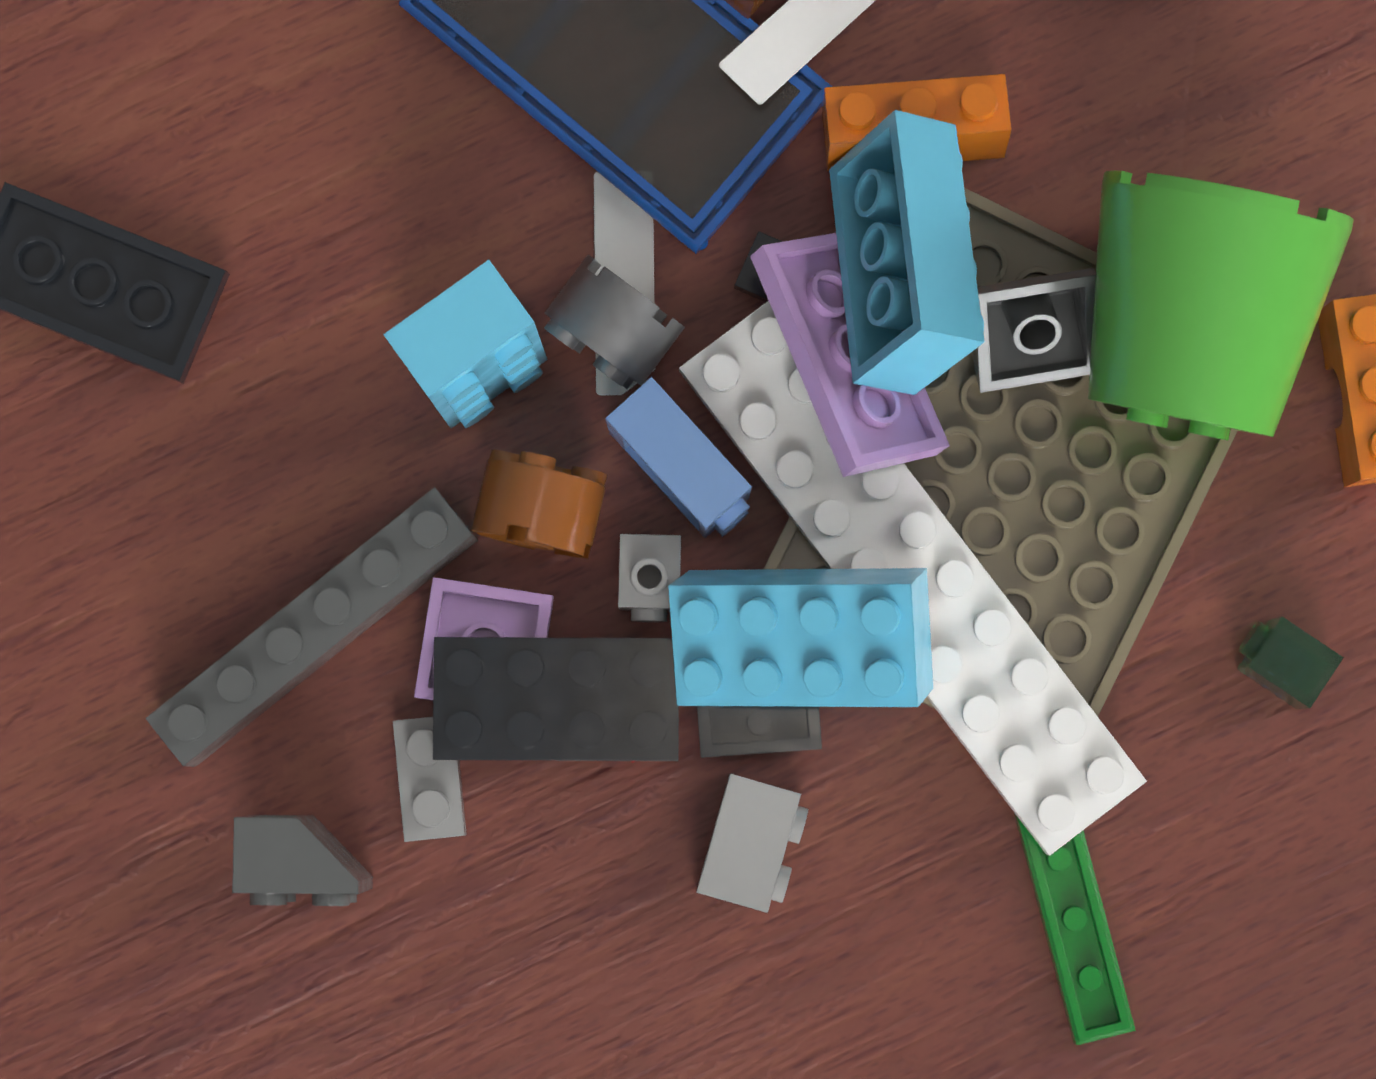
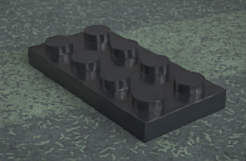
M5 182L0 192V310L184 384L230 274L224 269Z
M434 637L433 760L679 761V706H677L672 638Z

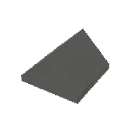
M1094 268L977 287L980 311L984 319L983 334L985 342L973 350L972 355L980 393L1089 375L1096 278Z

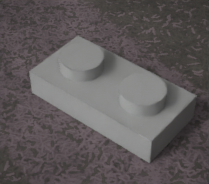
M433 717L393 721L404 842L467 835L460 761L433 760Z

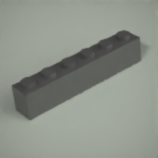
M434 487L145 719L182 766H198L476 543L478 539Z

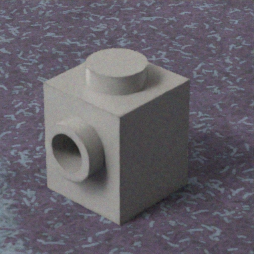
M620 534L619 610L631 611V621L667 622V611L670 612L668 585L677 580L681 574V535Z

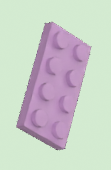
M836 233L762 245L750 256L843 477L936 456L950 446L925 388L917 394L911 395L853 384Z

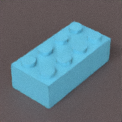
M894 110L829 169L853 384L915 395L985 342L983 334L984 319L980 311L976 281L977 265L973 258L969 228L970 212L966 205L962 175L963 159L959 152L955 124Z
M487 260L383 334L450 428H453L460 422L465 428H468L483 419L494 409L491 403L493 398L509 387L514 393H517L532 384L543 374L539 366L548 360L535 322L490 260Z
M927 568L689 570L668 585L677 706L919 707L933 690Z

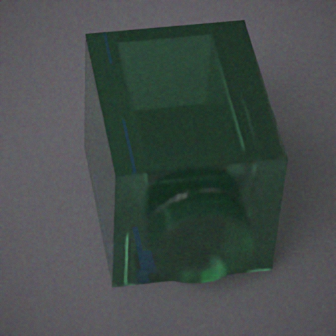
M1284 617L1270 619L1266 625L1258 621L1252 627L1239 647V652L1244 654L1245 657L1237 670L1295 709H1309L1344 657Z

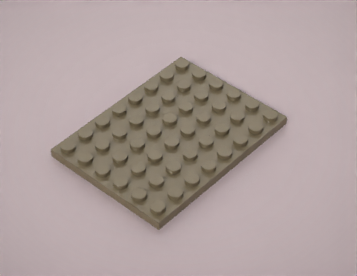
M964 188L966 205L970 212L969 228L973 258L977 265V287L1094 268L1096 272V252ZM971 352L925 387L950 446L936 456L904 464L1088 705L1099 716L1238 430L1231 429L1229 440L1227 441L1189 433V420L1169 417L1167 428L1126 420L1128 408L1088 399L1089 375L980 393ZM790 517L764 569H829ZM926 697L922 703L935 709Z

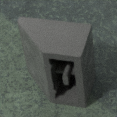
M248 815L234 817L232 893H250L249 905H287V902H296V894H312V905L348 906L350 903L357 902V894L373 889V876L314 815Z

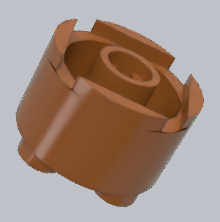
M491 449L490 458L487 460L471 531L478 532V535L528 549L535 550V548L554 551L556 555L589 559L606 490L607 474L578 466H572V470L556 466L557 459L533 452L521 451L520 455L507 451Z

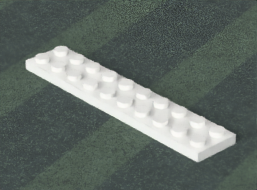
M769 301L679 367V372L829 569L927 568L933 690L927 698L1046 855L1050 856L1147 782L907 466L902 463L843 477Z

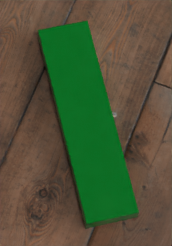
M1014 813L1073 1043L1077 1046L1136 1031L1084 831H1081L1049 856L1045 854Z

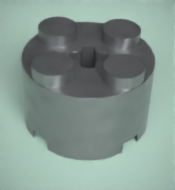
M587 255L546 310L545 314L551 319L544 329L579 354L587 345L599 354L592 365L620 386L628 389L633 381L642 386L685 327L674 318L664 327L661 323L667 317V314L660 310V307L605 266L596 276L595 273L601 264L590 255Z

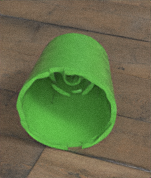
M1116 170L1104 172L1101 185L1088 399L1128 408L1126 420L1167 428L1169 417L1189 420V433L1228 441L1231 429L1274 437L1349 240L1354 219L1328 208H1319L1317 219L1297 214L1299 200L1230 185L1147 173L1145 185H1136L1131 183L1132 173Z

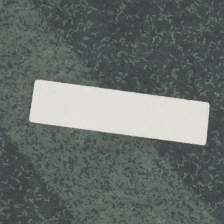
M788 0L719 63V67L757 104H763L876 0Z
M596 172L594 174L595 260L601 266L595 275L597 276L605 266L654 303L653 218L600 173ZM637 172L653 186V174L651 172ZM596 368V393L598 395H623L638 384L633 381L629 388L626 389Z

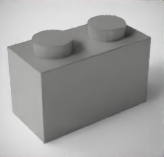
M729 774L696 893L768 913L771 900L782 903L792 871L791 867L781 865L787 843L790 841L799 844L809 810L798 806L801 794Z

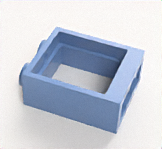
M652 377L605 418L609 434L704 538L715 529L722 537L725 536L748 515L749 512L747 510L750 506L746 501L750 497L752 486Z

